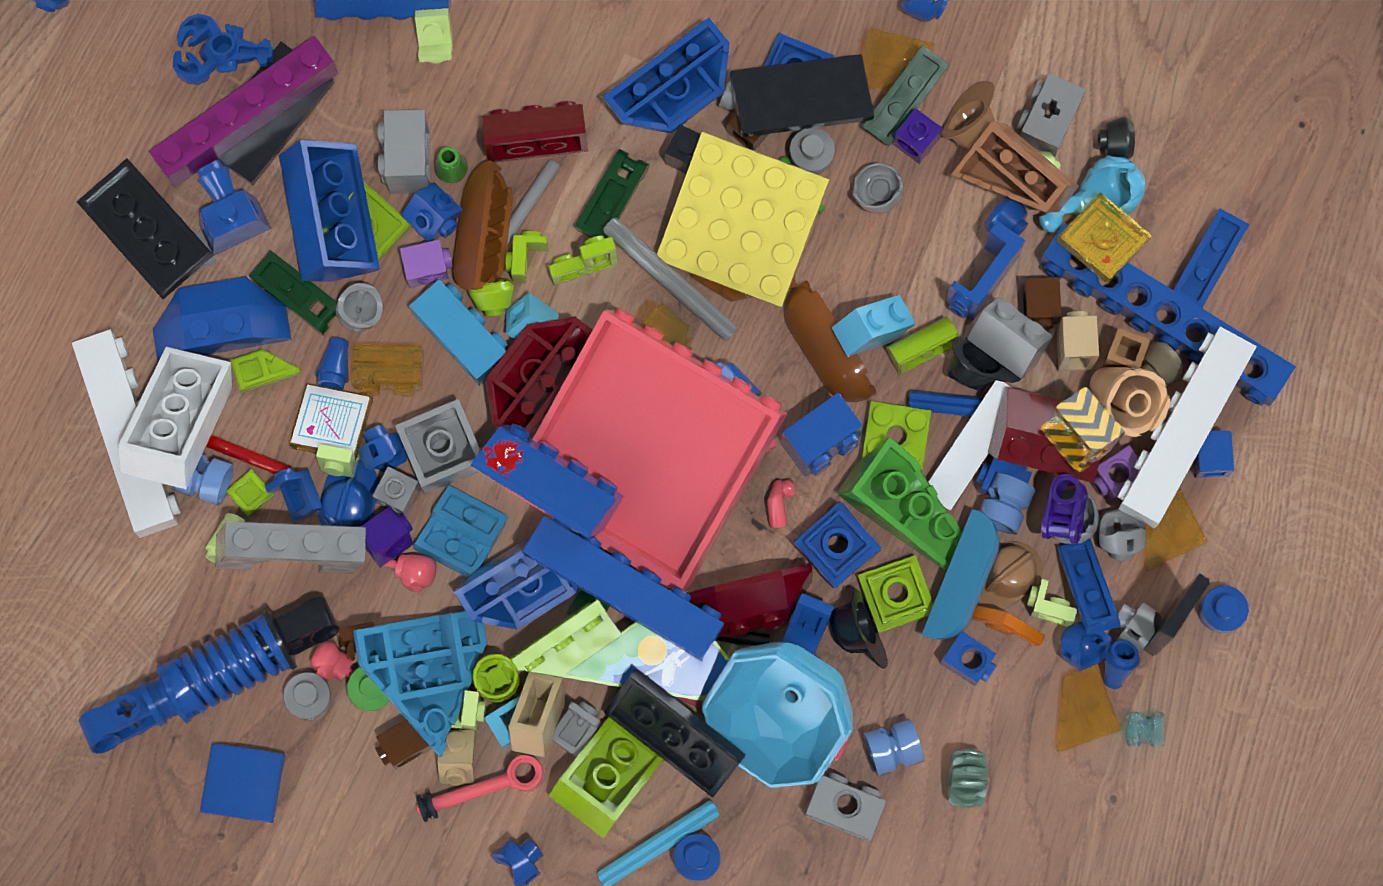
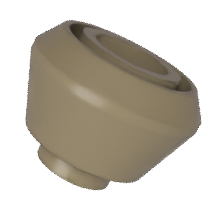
M1153 342L1145 353L1141 368L1156 373L1166 384L1180 381L1183 377L1184 366L1176 352L1165 342Z

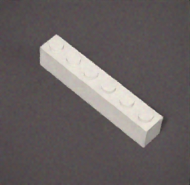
M1222 327L1217 330L1215 335L1207 334L1199 348V351L1204 353L1199 364L1192 362L1182 379L1188 382L1182 394L1176 391L1173 395L1168 409L1172 412L1166 423L1162 422L1153 431L1150 439L1156 442L1150 452L1142 451L1134 466L1135 469L1139 470L1135 480L1132 482L1127 479L1117 496L1123 500L1118 508L1120 511L1153 529L1158 526L1257 346Z
M110 329L72 342L134 533L141 538L179 525L176 515L180 514L181 510L175 494L169 495L166 484L120 473L118 445L139 403L134 391L135 388L139 387L133 368L127 369L124 357L129 355L123 338H117Z

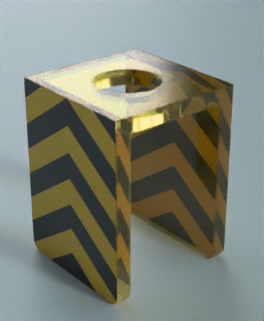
M1086 387L1057 405L1055 412L1058 415L1044 423L1040 428L1078 474L1108 454L1125 433L1122 427Z

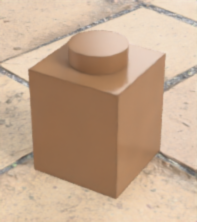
M1118 327L1103 367L1140 368L1151 339Z

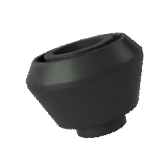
M1123 116L1105 123L1104 129H1099L1098 149L1104 150L1105 156L1125 157L1127 159L1133 157L1135 148L1133 121Z

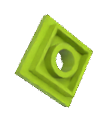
M871 401L862 459L887 438V433L890 430L900 429L906 436V441L900 446L916 458L921 466L920 471H922L931 410Z
M916 555L858 575L878 634L930 615L934 604ZM891 586H903L907 591V598L899 603L890 600L887 591Z

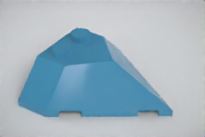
M466 611L353 630L359 666L435 753L442 757L447 745L445 741L451 725H455L464 702L465 690L468 691L472 682V672L478 656L483 653L487 643L484 623L471 621Z

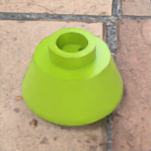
M496 279L492 283H484L485 285H483L482 289L469 290V295L477 310L484 311L485 316L490 317L505 314L504 308L511 306L515 286L509 279Z

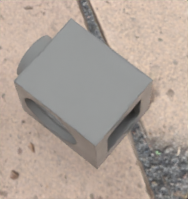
M387 467L372 497L376 504L386 509L390 506L394 513L398 515L402 513L407 518L422 488L419 481Z

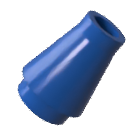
M221 160L211 162L197 171L200 178L198 179L199 184L215 202L235 193L228 166H223Z
M341 338L329 339L328 347L315 374L318 378L317 384L320 387L340 391L349 382L348 341Z
M1119 640L1110 645L1106 650L1103 681L1109 688L1118 689L1122 687L1124 681L1140 662L1138 649L1131 642Z

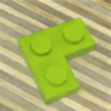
M604 236L592 237L585 241L584 246L580 247V256L573 257L572 254H568L555 259L554 264L549 265L554 286L618 266L617 251L613 238H604Z

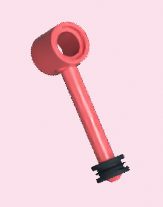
M521 755L511 761L505 774L436 797H432L430 791L426 792V796L423 794L422 798L420 795H417L418 804L416 809L424 822H427L428 817L431 820V816L434 819L438 818V810L512 786V789L517 788L522 792H532L542 785L545 771L541 763L534 757ZM525 764L532 765L535 768V777L529 783H521L517 778L518 769Z

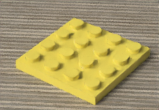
M702 132L657 255L666 264L782 307L830 179Z

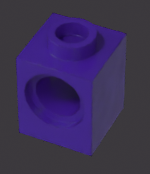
M915 108L895 133L893 145L920 164L940 139L942 127Z
M390 506L361 526L366 527L365 550L380 568L413 545L410 532L413 530L411 524L402 513L397 516Z

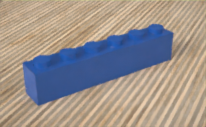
M543 516L522 551L526 557L703 662L724 627V623L719 620L721 617L719 612L705 604L701 609L689 602L691 596L677 587H673L670 591L661 586L659 583L662 579L646 569L639 573L629 567L632 561L616 551L609 555L599 549L602 543L593 537L587 538L584 535L579 537L569 531L571 527L555 517L551 520Z

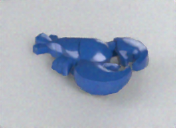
M195 14L187 17L180 24L177 41L178 46L182 48L189 36L193 37L188 40V47L196 46L207 40L199 52L200 58L204 63L201 65L196 56L190 52H186V58L189 61L184 63L181 50H177L173 56V69L177 76L185 83L199 85L208 81L210 74L216 68L219 73L237 71L238 64L258 60L261 67L267 66L268 62H272L274 53L271 41L264 38L259 45L243 39L244 30L242 27L227 24L225 25L226 32H222L218 22L211 16Z

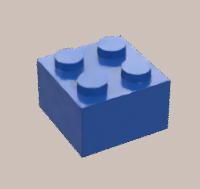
M838 392L782 432L781 445L804 477L810 473L817 476L831 465L830 460L838 453L845 456L858 447L863 425Z

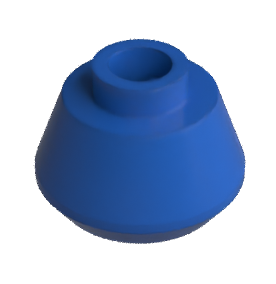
M1008 196L1004 198L986 219L985 226L987 232L989 233L998 221L1017 235H1020L1029 224L1025 221L1028 214L1023 204L1008 198Z

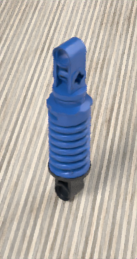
M323 597L312 598L277 618L267 609L263 611V614L249 621L248 624L243 623L240 625L239 630L242 636H239L237 630L231 629L227 634L230 642H227L225 636L220 635L216 638L218 648H215L211 641L204 644L206 654H203L201 648H194L192 650L194 660L191 659L189 654L184 653L180 656V659L178 657L164 664H158L157 671L159 677L155 680L153 679L150 682L145 680L139 683L138 688L120 695L98 708L87 711L79 718V724L91 752L95 754L108 752L118 744L136 735H140L156 725L161 727L167 724V719H171L173 716L178 715L185 723H188L194 716L206 712L208 705L216 707L220 704V699L228 701L232 698V693L240 695L244 692V687L251 689L255 687L256 681L259 683L267 681L268 673L275 677L279 675L280 670L283 672L297 668L295 655L319 643L330 640L339 632V626L326 599Z

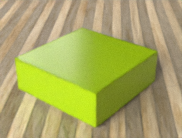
M252 469L226 490V493L248 518L275 496L273 493H267L266 485Z

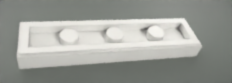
M995 380L928 481L929 485H933L937 491V497L942 505L949 511H951L988 455V448L1006 386L1010 387L1004 382Z

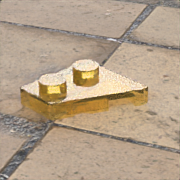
M870 28L863 54L869 90L891 86L921 45L933 52L935 43Z
M1180 487L1158 526L1153 529L1145 525V568L1148 572L1208 542Z
M1097 665L1064 676L1059 734L1056 746L1058 753L1122 730Z

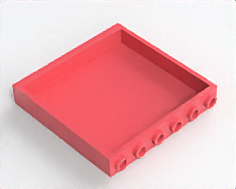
M616 308L615 311L604 310L532 440L539 444L542 441L551 444L560 451L558 456L568 462L573 459L582 463L589 469L587 474L597 480L602 477L611 481L618 487L617 492L624 496L604 531L592 536L602 543L601 548L611 554L613 551L622 554L632 561L631 566L641 572L643 569L654 573L662 579L660 583L672 590L673 587H677L687 592L786 418L787 413L780 409L782 404L774 398L765 394L760 398L750 392L752 386L737 377L730 380L721 374L723 369L715 363L706 359L701 363L691 357L693 351L678 342H675L673 346L662 339L664 334L649 325H646L645 328L633 322L635 317L621 308ZM505 488L506 490H508V491L511 492L512 494L516 495L517 497L521 498L522 500L526 501L527 503L531 504L532 506L536 507L537 509L541 510L542 512H544L545 514H547V515H549L550 517L553 518V516H551V515L548 514L547 512H545V511H543L542 509L538 508L537 506H535L534 504H532V503H530L529 501L525 500L524 498H522L521 496L517 495L516 493H514L513 491L509 490L508 488Z

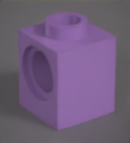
M440 240L400 248L406 279L410 288L435 283L439 279L441 281L449 280L447 269L453 268L449 248L442 249Z
M1127 446L1098 467L1093 485L1102 497L1107 495L1110 501L1117 498L1125 482L1116 483L1112 481L1109 477V469H1121L1125 473L1126 480L1128 479L1132 482L1139 470L1134 468L1138 457L1130 446Z

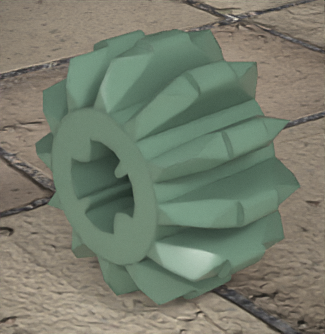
M964 749L955 750L951 754L947 773V795L952 806L973 808L980 807L985 802L988 784V762L984 752Z

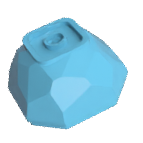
M772 642L735 651L702 703L707 724L746 754L738 766L770 788L819 782L853 731V711L843 677L833 667L804 648L788 642ZM790 690L795 691L798 697L794 696Z

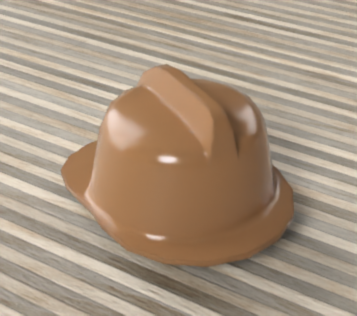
M989 81L979 82L967 89L958 98L941 132L943 138L953 139L958 145L969 150L973 147L989 124L995 122L990 108L995 94L993 83Z
M1019 541L1007 542L999 546L997 556L977 605L1003 611L1028 594L1031 587L1036 586L1040 582L1043 573L1042 560L1037 551L1030 545Z

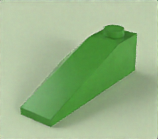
M887 437L853 468L837 491V494L863 515L947 572L962 535V530L953 516L945 510L937 497L938 493L933 485H929L920 471L921 466L916 458L893 439Z

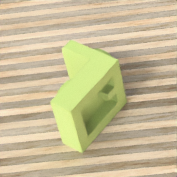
M449 8L416 10L415 22L419 44V62L441 63L445 60H451L453 38Z
M1042 579L1038 587L1032 586L1027 605L1033 607L1031 617L1066 627L1074 623L1077 609L1070 607L1069 601L1056 597H1051L1050 601L1044 600L1049 580Z

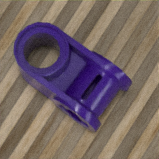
M1062 474L1052 481L1047 508L1041 526V535L1044 539H1050L1053 536L1070 539V542L1078 544L1080 541L1088 492L1086 487L1072 475ZM1069 485H1075V495L1069 500H1063V490Z

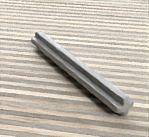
M614 217L606 224L603 229L604 233L608 237H612L619 247L721 339L726 341L736 332L737 327L671 266L666 264L620 220Z

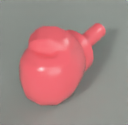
M401 554L398 561L392 559L384 565L395 569V576L401 578L402 584L406 589L418 593L423 588L432 585L437 570L434 559L428 556Z
M331 641L321 643L310 661L313 669L317 672L316 674L324 680L331 681L335 677L341 681L345 675L350 677L355 671L350 668L353 661H349L346 654L340 651L336 644Z

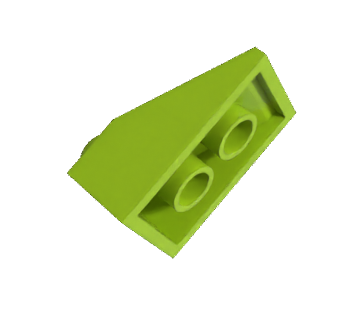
M608 717L561 776L548 797L600 837L604 838L663 759Z

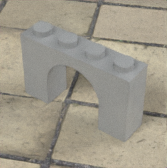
M225 522L216 534L215 569L250 570L253 565L262 562L298 561L318 564V573L353 574L365 562L366 527Z

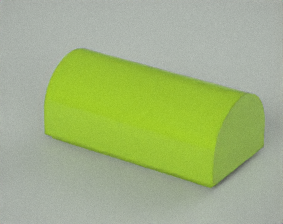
M945 317L886 347L889 358L898 375L952 349V341L958 337V331L952 321Z

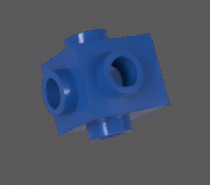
M434 182L414 194L401 216L415 228L419 235L430 242L440 236L443 238L448 237L457 228L458 223L456 219L463 209Z

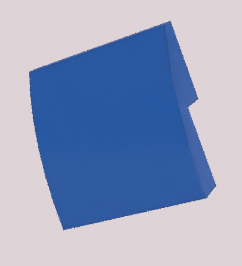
M212 744L200 812L243 820L274 823L285 754Z

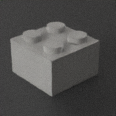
M425 110L384 111V122H378V139L381 142L382 151H384V154L378 155L379 175H382V184L388 185L391 194L416 193L431 185L430 126Z
M459 399L395 425L424 494L479 472V470L471 466V463L481 450Z

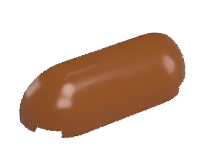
M491 160L482 163L474 170L466 183L462 195L461 208L463 211L459 216L453 276L456 284L466 290L482 289L483 285H485L484 283H492L499 279L505 265L513 192L511 187L507 188L506 182L499 172L501 167Z
M808 281L798 285L792 290L784 306L785 323L826 390L833 396L839 392L845 402H861L876 395V389L865 375L868 371L859 356L856 354L847 357L832 330L837 321L816 290L812 291Z

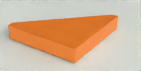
M977 605L971 618L972 620L985 622L986 627L1011 636L1013 633L1036 647L1041 646L1045 636L1008 612Z

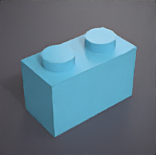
M897 295L856 308L835 324L832 330L847 357L892 343L916 323L901 296Z

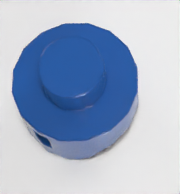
M380 425L363 433L366 444L362 445L357 452L364 468L370 471L377 469L385 472L387 467L394 469L407 461V453L398 432L387 434L385 427Z
M1228 585L1218 586L1210 590L1201 600L1199 606L1201 622L1210 630L1218 633H1231L1237 630L1246 621L1249 613L1248 601L1244 594L1237 588Z
M1078 622L1075 625L1068 626L1063 631L1060 639L1061 657L1077 670L1082 671L1105 660L1106 650L1113 644V641L1104 631L1086 635L1082 622Z
M688 835L681 839L675 848V867L678 873L687 880L694 882L706 881L713 877L719 868L721 860L719 848L715 841L706 835Z
M509 838L490 854L497 864L512 867L513 883L516 886H527L541 874L533 864L544 855L530 838H527L519 846Z

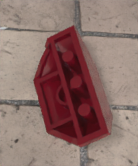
M576 316L526 325L486 378L493 426L498 429L501 426H511L514 423L525 428L531 434L550 409L593 329Z
M811 563L686 593L691 596L689 601L691 604L700 609L705 604L721 614L719 620L724 623V627L719 636L730 635L731 637H739L747 634L751 629L759 627L772 629L780 626L784 621H788L797 606L801 594H805L812 583L813 568Z

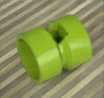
M491 654L485 656L474 668V685L482 698L490 703L503 704L509 702L520 689L518 670L514 663L504 655Z

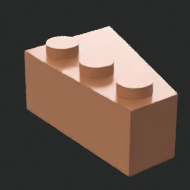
M991 122L951 174L1046 213H1059L1079 187L1014 130L1001 122Z

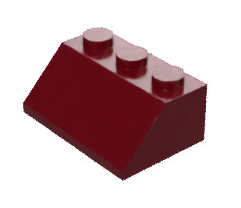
M564 101L557 103L556 107L552 108L530 105L524 107L523 111L509 113L507 109H497L489 112V115L482 116L484 145L488 161L491 160L497 163L588 152L582 104L576 105L573 101Z
M1006 386L988 448V453L997 460L1058 475L1069 474L1076 479L1091 483L1095 481L1101 460L1099 459L1078 474L1040 429L1043 425L1061 414L1057 410V405L1062 403L1063 400Z

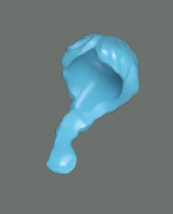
M1106 156L1096 160L1093 167L1087 171L1085 179L1080 185L1079 192L1070 197L1059 213H1046L1040 216V225L1045 231L1057 232L1062 226L1064 215L1074 214L1081 216L1097 200L1117 216L1132 214L1144 196V175L1132 161L1125 157Z

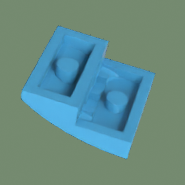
M448 485L434 507L430 520L414 543V550L469 578L483 566L500 536L508 516Z

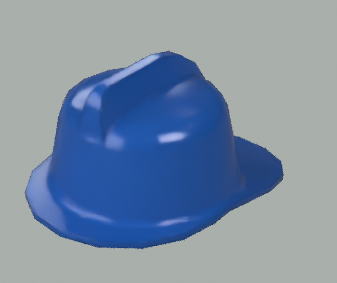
M359 460L354 478L328 474L320 499L322 509L318 510L321 526L361 527L372 519L376 504L372 496L379 485L374 469L370 471L364 468L361 460Z

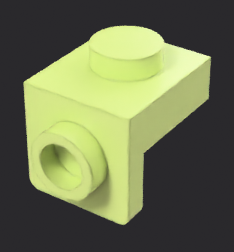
M357 443L353 453V450L319 444L316 458L320 470L333 476L343 475L354 478L359 461L357 450L361 445Z
M465 690L463 705L455 725H451V728L478 730V722H484L486 713V701H481L482 696L479 692Z

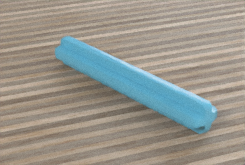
M707 801L598 871V879L603 886L614 885L678 844L681 839L692 835L718 818L720 815L719 810L712 801Z

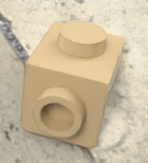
M449 730L445 741L447 744L442 757L438 756L437 762L439 782L441 784L458 786L474 783L475 730Z

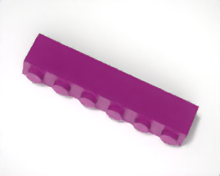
M313 36L149 150V153L175 188L197 173L200 168L213 162L339 74L336 65L318 39Z

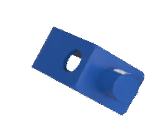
M245 190L238 191L202 208L199 214V226L214 256L271 229L258 199Z

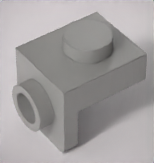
M583 701L579 706L571 702L568 706V711L557 725L551 741L577 758L601 726V721L596 718L599 712Z

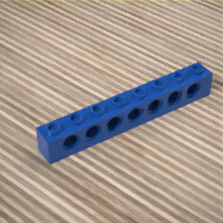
M1063 223L1040 260L1039 264L1044 266L1043 270L1051 277H1059L1060 279L1062 277L1073 284L1072 289L1086 298L1092 296L1102 302L1100 305L1104 310L1116 316L1118 314L1123 315L1130 320L1129 324L1134 329L1145 334L1147 332L1152 333L1159 338L1158 342H1165L1174 351L1179 350L1187 355V360L1190 363L1199 364L1204 353L1199 351L1208 333L1215 335L1220 327L1252 343L1257 347L1247 364L1256 366L1260 372V377L1250 378L1243 370L1235 386L1245 391V396L1253 403L1260 406L1266 404L1270 407L1294 371L1295 365L1129 262H1126L1112 277L1116 283L1115 287H1103L1099 282L1100 276L1089 266L1084 270H1076L1071 266L1070 259L1077 256L1059 242L1060 238L1071 228V226ZM1128 294H1140L1144 299V305H1132L1128 300ZM1158 311L1169 312L1173 317V323H1161L1156 313ZM1190 328L1198 330L1201 333L1202 341H1190L1186 336V330Z

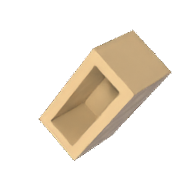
M1073 311L1067 313V317H1062L1056 330L1058 371L1092 370L1099 357L1097 316H1088L1086 311Z
M529 672L509 724L512 751L540 757L546 756L565 704L563 678Z

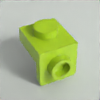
M523 231L521 235H513V252H506V272H511L513 282L527 283L528 250L548 251V238L542 236V233Z

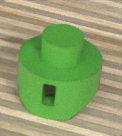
M361 667L356 669L349 677L347 696L351 704L357 709L366 712L377 711L385 707L390 701Z

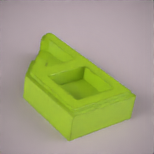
M263 349L230 359L241 393L301 375L300 369L297 366L291 365Z

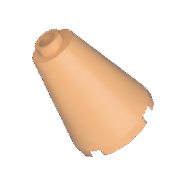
M1103 367L1092 375L1090 380L1092 394L1125 431L1123 435L1138 437L1149 430L1153 431L1160 426L1167 416L1170 396L1167 395L1165 381L1156 373L1143 368Z

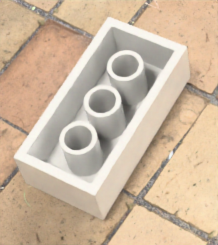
M166 347L118 445L120 473L186 489L232 390L231 362Z

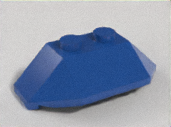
M707 18L605 94L603 99L625 125L672 133L678 128L679 124L683 125L724 94L730 42L713 21Z
M247 277L179 288L153 328L157 362H159L166 347L204 356L292 340L286 306Z
M572 528L569 530L577 536L582 537V534H580L576 530ZM529 537L480 567L457 587L454 593L471 621L518 630L576 594L578 587L523 554L522 551L531 538Z

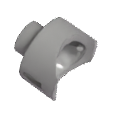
M810 128L801 130L791 141L789 152L791 165L815 174L823 173L833 164L834 142L830 135L822 129Z
M365 283L353 284L346 288L336 304L338 320L346 329L354 332H364L371 329L379 321L383 312V303L379 292L373 286Z
M1119 509L1108 511L1103 515L1099 527L1100 547L1106 552L1111 553V557L1115 560H1130L1134 557V553L1144 549L1146 545V528L1142 522ZM1114 522L1118 523V529H1114Z
M1144 602L1137 611L1124 604L1118 612L1120 619L1119 628L1122 629V632L1118 636L1117 641H1129L1136 646L1138 652H1141L1161 623L1162 618L1160 614Z
M304 672L295 675L288 681L284 689V702L286 708L295 717L303 721H315L321 719L329 710L332 693L329 685L322 677L314 673Z

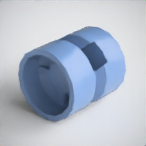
M202 454L187 488L183 489L172 486V490L189 496L198 493L200 500L219 506L227 494L226 490L229 489L234 465L215 458L209 462L207 456Z
M995 473L987 491L991 497L983 500L979 511L986 514L993 521L998 531L1017 535L1024 519L1021 510L1028 509L1035 489L1015 477Z
M911 719L892 724L890 731L879 728L864 733L867 750L877 776L896 771L897 765L900 763L905 767L924 762L920 741Z

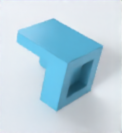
M528 293L506 311V334L516 340L526 325L558 320L559 314L540 299Z
M520 696L484 717L503 750L511 747L509 724Z

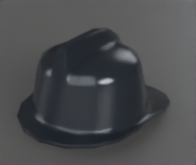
M956 337L952 341L951 348L954 355L947 369L949 378L975 390L985 388L994 380L1014 383L1022 379L967 340V337Z
M855 590L852 593L850 602L833 609L829 621L833 637L843 650L849 653H869L870 657L880 668L886 669L888 666L886 651L872 622L867 602L862 593Z

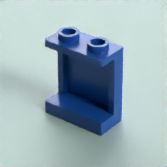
M997 221L990 230L984 249L996 256L995 260L973 290L966 289L956 281L951 284L946 298V302L950 304L948 308L963 319L967 316L974 320L1019 258L1025 239Z

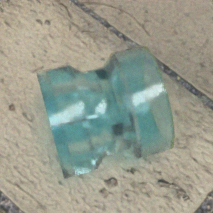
M1128 712L1126 722L1128 747H1139L1142 743L1150 744L1152 747H1164V713H1152L1150 716H1142L1139 712Z

